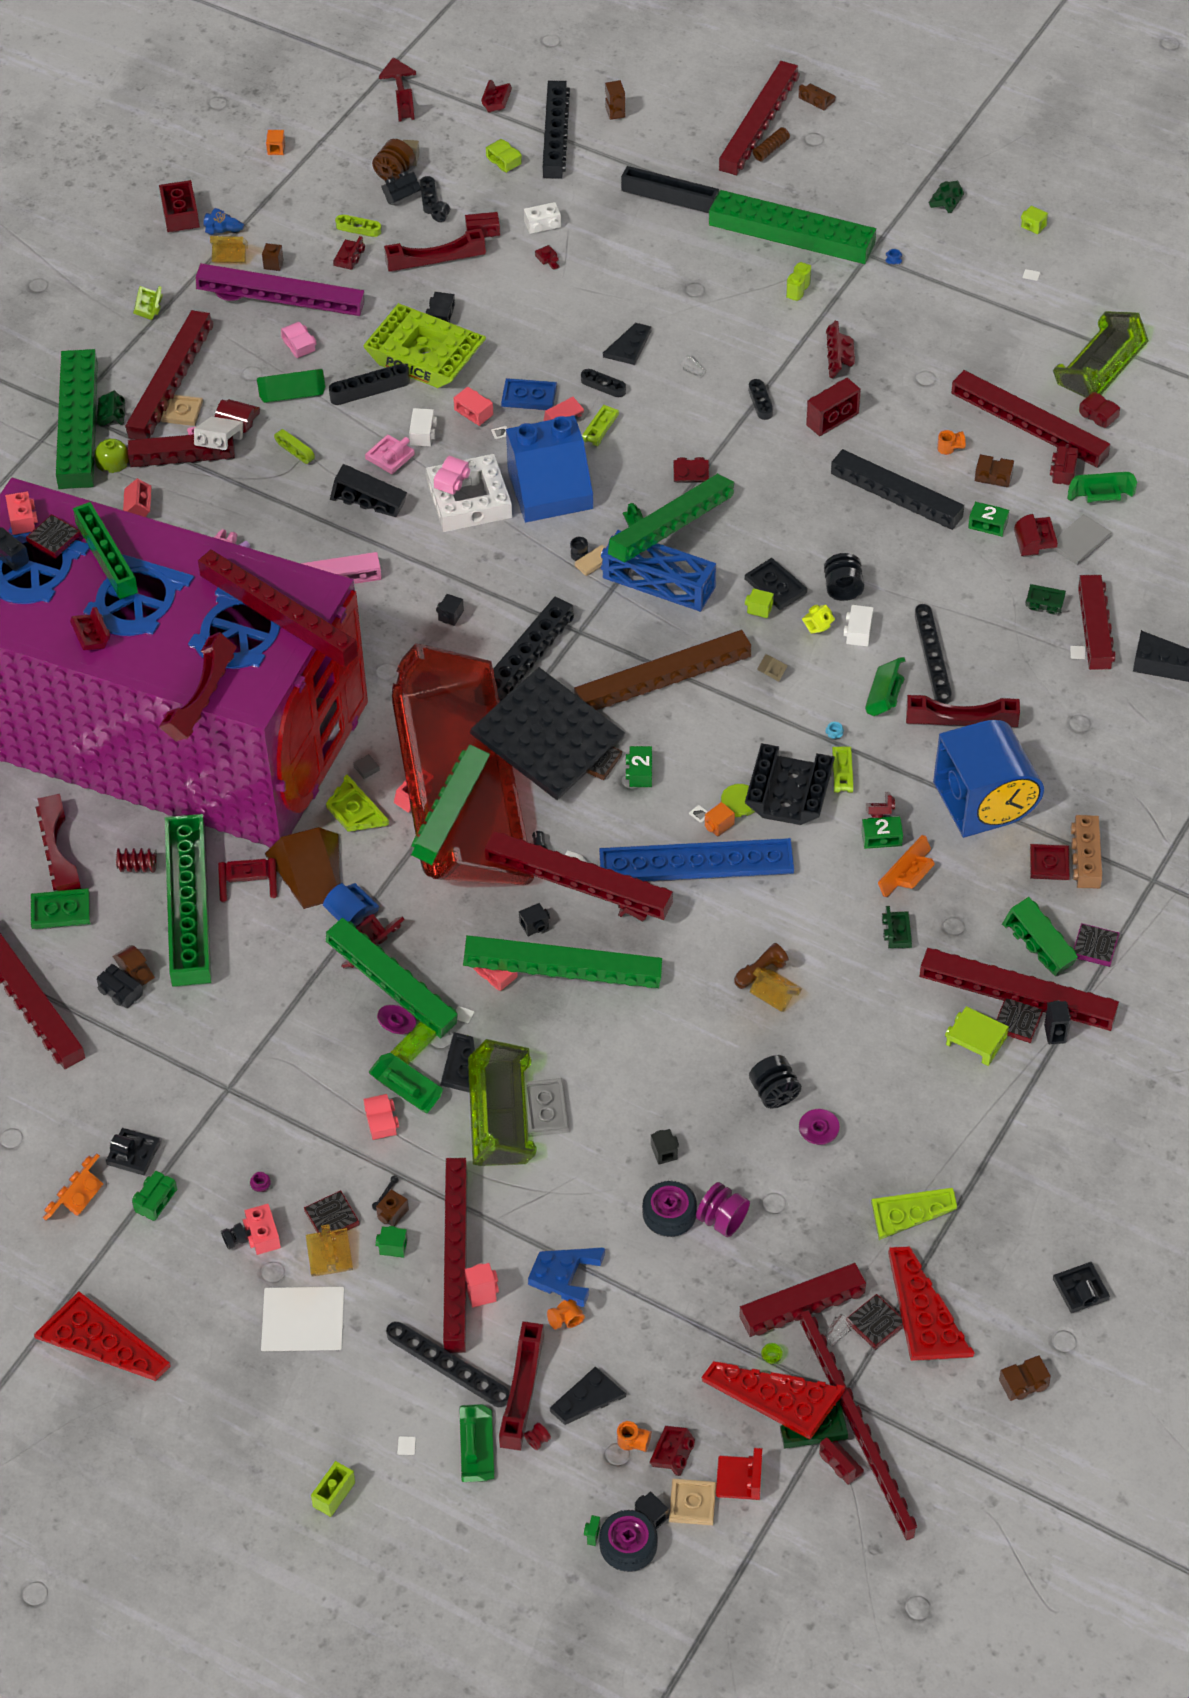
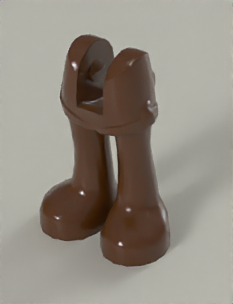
M773 943L755 963L747 964L746 967L736 973L734 978L735 985L739 989L746 988L757 979V975L764 968L771 964L779 969L785 967L786 962L789 960L788 955L779 944Z

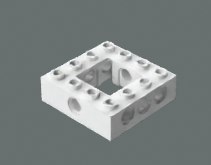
M494 454L464 460L469 462L470 474L467 479L465 478L462 481L461 487L478 485L481 481L480 479H482L484 491H487L488 494L475 498L455 501L452 494L434 488V477L438 470L442 468V465L426 468L427 484L443 532L512 518V504Z

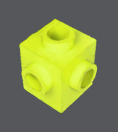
M818 604L812 606L808 610L809 613L802 618L811 634L829 629L831 627L830 624L835 620L832 611L827 605L818 606Z

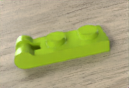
M603 405L582 435L583 441L586 443L591 442L592 445L598 447L602 438L618 417L619 410Z
M832 747V756H835L833 764L834 793H840V791L853 793L851 747Z

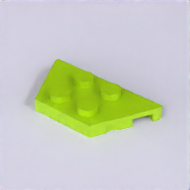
M348 774L344 776L341 786H337L333 796L326 802V808L347 832L389 825V820Z

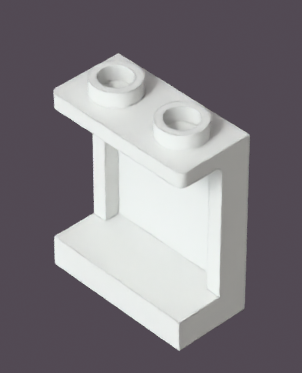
M210 417L194 428V445L226 450L228 448V439L231 436L237 440L243 438V421Z

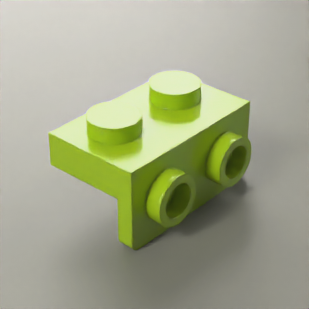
M139 286L133 314L152 320L155 314L158 315L161 305L158 304L163 297L161 293L162 287L158 286L157 290L153 291Z

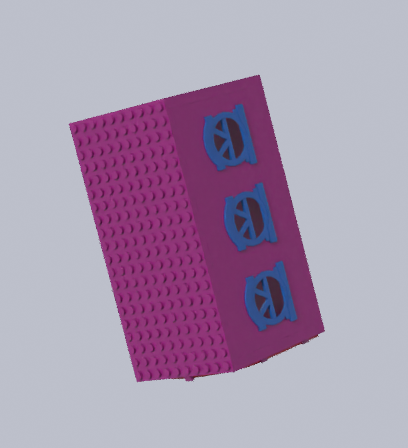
M11 477L0 493V527H3L27 548L29 562L17 571H14L9 565L0 560V761L29 769L32 772H39L51 778L61 779L66 783H73L82 788H89L98 793L113 796L116 799H123L135 805L145 806L150 810H157L169 816L203 814L205 827L229 833L235 837L250 840L253 843H260L269 848L281 837L292 834L311 800L316 798L320 791L318 788L349 734L358 725L359 722L357 720L368 703L354 579ZM28 491L29 499H33L35 510H32V512L36 511L38 523H34L35 528L52 514L78 529L73 508L91 502L135 576L138 593L121 600L119 599L82 534L56 558L27 542L26 536L31 532L13 535L5 495ZM212 549L354 638L357 643L358 656L346 667L340 665L201 577L198 560ZM97 607L99 613L103 616L106 628L109 629L110 639L107 641L104 649L83 650L70 620L72 616L90 615L92 608ZM220 632L237 646L233 653L234 658L227 664L225 674L217 683V689L209 697L210 702L203 708L200 720L195 723L192 729V735L188 739L176 742L159 726L168 711L178 707L181 709L195 693L203 671L204 659L201 650L209 636ZM320 697L324 700L317 710L316 699ZM336 702L337 710L322 736H320L319 727L332 704Z

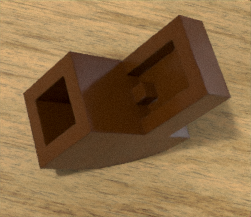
M127 946L112 956L119 968L127 972L129 976L142 986L155 978L145 962L147 961L146 958L135 946Z

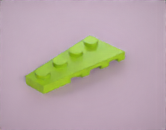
M953 1188L874 1198L871 1200L879 1240L957 1209Z

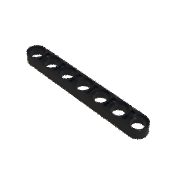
M919 604L915 608V621L934 700L949 704L952 692L932 610L926 604ZM926 611L928 614L920 615L918 612ZM927 624L930 625L931 628L924 629L922 625ZM932 638L934 642L928 643L925 639ZM936 652L938 655L930 656L928 653ZM939 666L941 669L933 670L931 667ZM943 680L945 683L937 684L935 681ZM946 694L948 697L940 698L938 695Z
M391 1322L387 1326L386 1334L391 1343L493 1406L504 1407L507 1405L509 1391L502 1384L401 1322ZM398 1328L402 1333L399 1336H392L390 1334L391 1330ZM411 1339L419 1341V1344L415 1347L407 1345ZM427 1350H434L436 1355L428 1358L424 1353ZM446 1360L454 1363L450 1368H444L441 1364ZM462 1371L471 1373L467 1379L460 1378L459 1374ZM481 1381L488 1384V1387L484 1390L476 1387ZM498 1392L506 1395L501 1401L494 1398V1395Z

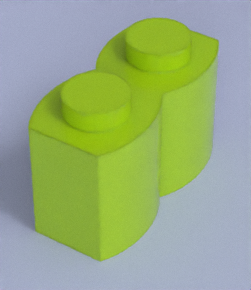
M499 139L486 147V157L503 172H508L521 165L522 155L520 151L511 147L509 142Z
M803 262L795 265L793 273L787 278L786 298L799 301L803 297L804 290L810 286L811 265Z

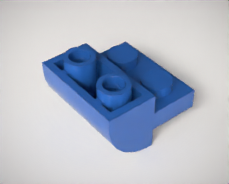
M343 883L337 885L329 892L323 903V906L338 921L343 917L347 922L350 921L355 926L359 925L364 917L377 913L379 910V905L356 883L345 886Z

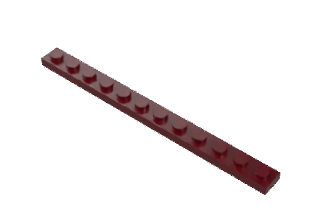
M809 1310L801 1312L800 1324L829 1384L832 1386H837V1384L845 1386V1391L840 1397L842 1410L906 1541L913 1539L917 1529L915 1518L909 1515L907 1502L904 1497H900L898 1484L889 1475V1466L886 1460H882L880 1456L881 1452L876 1441L873 1442L871 1438L872 1434L867 1423L864 1424L862 1420V1411L859 1405H855L853 1401L854 1396L851 1388L846 1387L844 1383L845 1377L842 1370H838L835 1365L836 1359L833 1352L828 1351L826 1337L824 1334H820L816 1317H812Z

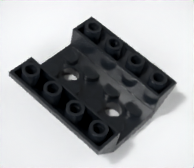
M761 743L745 804L762 818L802 825L819 818L835 756L816 753L814 762L779 756V746ZM796 774L798 775V777L791 778L789 777V775ZM782 803H789L790 806H789V807H783L781 804H782Z

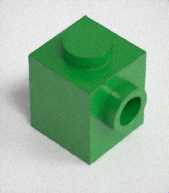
M382 1226L381 1233L377 1234L375 1246L379 1247V1255L404 1258L408 1241L407 1229H400L395 1226Z

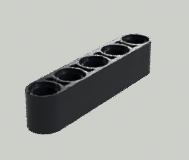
M397 364L331 383L329 385L330 402L334 405H341L407 386L410 383L409 367L406 364Z

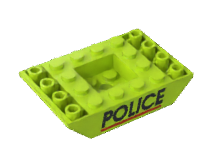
M398 303L365 342L363 347L379 366L386 368L397 364H406L409 367L410 378L439 388L454 380L486 340V336Z

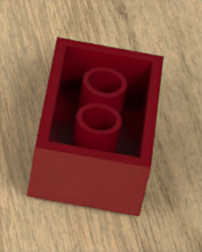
M191 180L159 185L167 232L200 228Z
M847 377L838 381L830 388L823 390L818 395L811 397L807 400L806 425L820 437L859 414L861 388Z

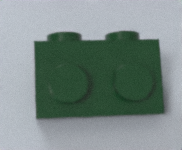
M958 180L942 182L928 203L931 208L945 206L947 212L952 213L964 195L963 188Z
M113 390L98 398L97 424L102 427L115 420L120 425H123L125 416L124 397Z
M1030 584L1025 605L1034 611L1042 609L1050 614L1061 613L1066 591Z
M886 906L885 913H882V925H886V929L883 930L884 941L888 942V949L912 948L909 911L890 912V906Z

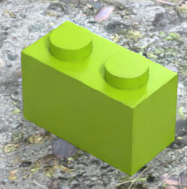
M335 1461L311 1494L312 1506L332 1517L355 1484L354 1471Z

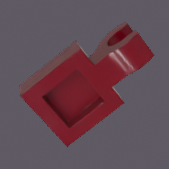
M550 245L535 250V256L543 265L548 263L553 270L559 268L557 261H559L558 255Z

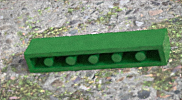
M88 502L73 508L78 529L119 599L121 600L138 593L135 576L92 503Z

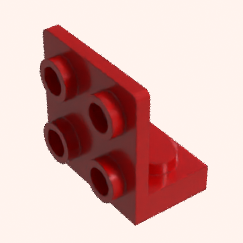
M754 1448L753 1456L718 1457L716 1497L760 1500L763 1448Z

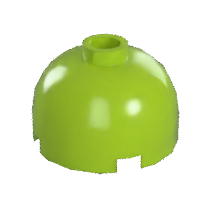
M106 439L100 442L94 453L96 466L101 471L103 469L108 470L109 473L122 471L127 467L129 461L127 446L118 439Z

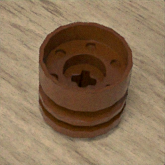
M390 139L374 157L372 166L376 174L383 180L392 177L397 179L399 178L398 174L408 171L413 165L415 154L412 148L404 141Z

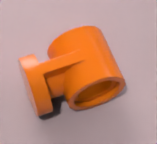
M944 430L939 433L937 450L941 454L949 455L956 448L965 449L966 441L963 431L955 434L950 430Z
M571 1299L569 1301H562L557 1306V1309L551 1308L547 1311L549 1324L555 1330L561 1328L562 1323H565L568 1328H573L579 1325L585 1318L577 1302Z
M624 1421L617 1427V1443L621 1449L647 1451L652 1431L638 1428L632 1421ZM625 1434H631L632 1436H631V1437H624L623 1435H625Z

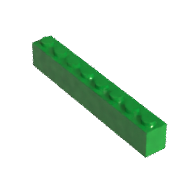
M470 744L466 751L462 750L458 758L460 763H455L451 771L454 774H449L445 782L447 787L443 786L438 795L441 797L440 800L436 798L431 808L434 811H429L426 816L425 822L427 824H422L418 834L420 837L415 836L411 847L414 848L411 856L430 865L433 864L490 756L489 753Z
M342 917L326 931V943L440 1039L457 1024L458 1014L452 1006H447L439 995L433 994L423 982L416 980L412 973L407 969H403L395 958H390L385 954L384 950L379 945L372 943L366 934L360 933L352 922H347Z

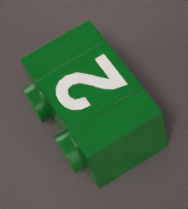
M975 501L969 516L968 528L1003 537L1008 524L1010 510Z
M630 746L629 754H626V765H629V768H626V780H629V787H652V746Z
M900 816L862 819L861 832L864 849L902 846L903 830Z

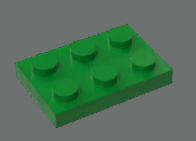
M89 888L31 894L32 929L90 924Z

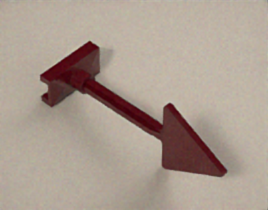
M392 58L380 73L379 79L395 78L398 89L395 91L399 122L404 118L415 120L412 89H404L402 77L416 75V71L396 58Z

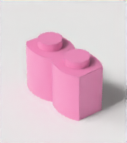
M296 322L281 329L282 340L296 358L315 351L316 340L313 335L311 336L308 333L305 325Z
M449 455L444 461L442 468L438 470L434 477V488L454 495L456 491L461 489L462 481L465 478L467 479L470 474L469 462Z

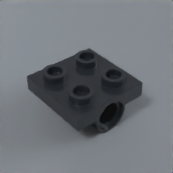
M122 1128L119 1135L115 1134L111 1140L110 1153L106 1159V1164L145 1176L161 1143L160 1138Z
M1092 1262L1053 1275V1281L1070 1313L1110 1299V1295Z

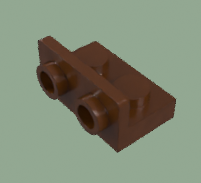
M811 83L807 86L803 84L799 86V98L822 110H826L836 100L835 95Z

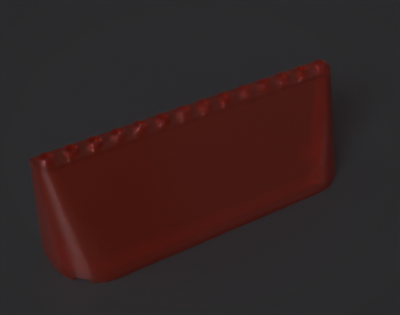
M415 643L402 658L396 672H399L397 682L393 683L392 704L417 837H420L418 832L421 825L427 824L425 819L428 812L434 811L431 808L436 798L440 800L441 797L438 795L442 787H447L445 782L449 774H454L451 771L455 763H460L458 758L462 750L466 751L470 744L490 754L482 773L435 861L430 865L420 860L422 869L427 876L436 880L528 885L534 880V876L485 859V847L494 831L528 842L512 766L470 734L471 728L500 703L492 662Z

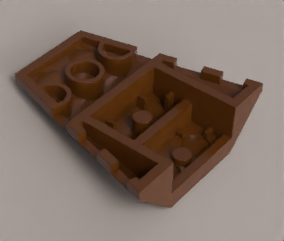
M320 827L281 837L265 852L267 859H276V872L281 875L282 880L289 886L292 894L303 909L323 904L329 892L340 884L338 833Z

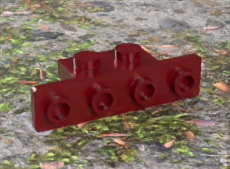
M836 320L826 329L829 377L832 379L842 369L841 363L850 367L855 364L854 339L839 333V321Z
M371 914L356 926V929L360 933L366 934L375 945L377 943L381 944L388 939L387 935L390 932L394 933L402 926L400 923L405 919L403 916L395 918L384 928L374 914ZM348 960L341 965L343 968L355 967Z

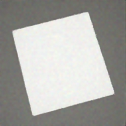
M344 1287L265 1288L261 1351L341 1350Z

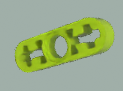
M344 214L338 215L335 218L336 228L341 231L370 237H377L382 232L381 224L378 221ZM357 224L362 225L361 227H355Z
M284 429L274 434L276 442L303 463L308 464L315 459L313 451Z

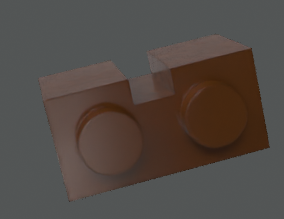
M621 80L606 82L605 94L607 97L605 98V108L609 119L624 118L625 90Z
M980 454L974 481L1009 488L1013 475L1014 460L1001 458L1000 461L993 460V456Z
M1040 1355L1025 1360L1021 1365L1017 1366V1364L1001 1369L999 1381L1010 1401L1015 1399L1021 1400L1027 1397L1028 1394L1046 1390L1051 1379V1375Z

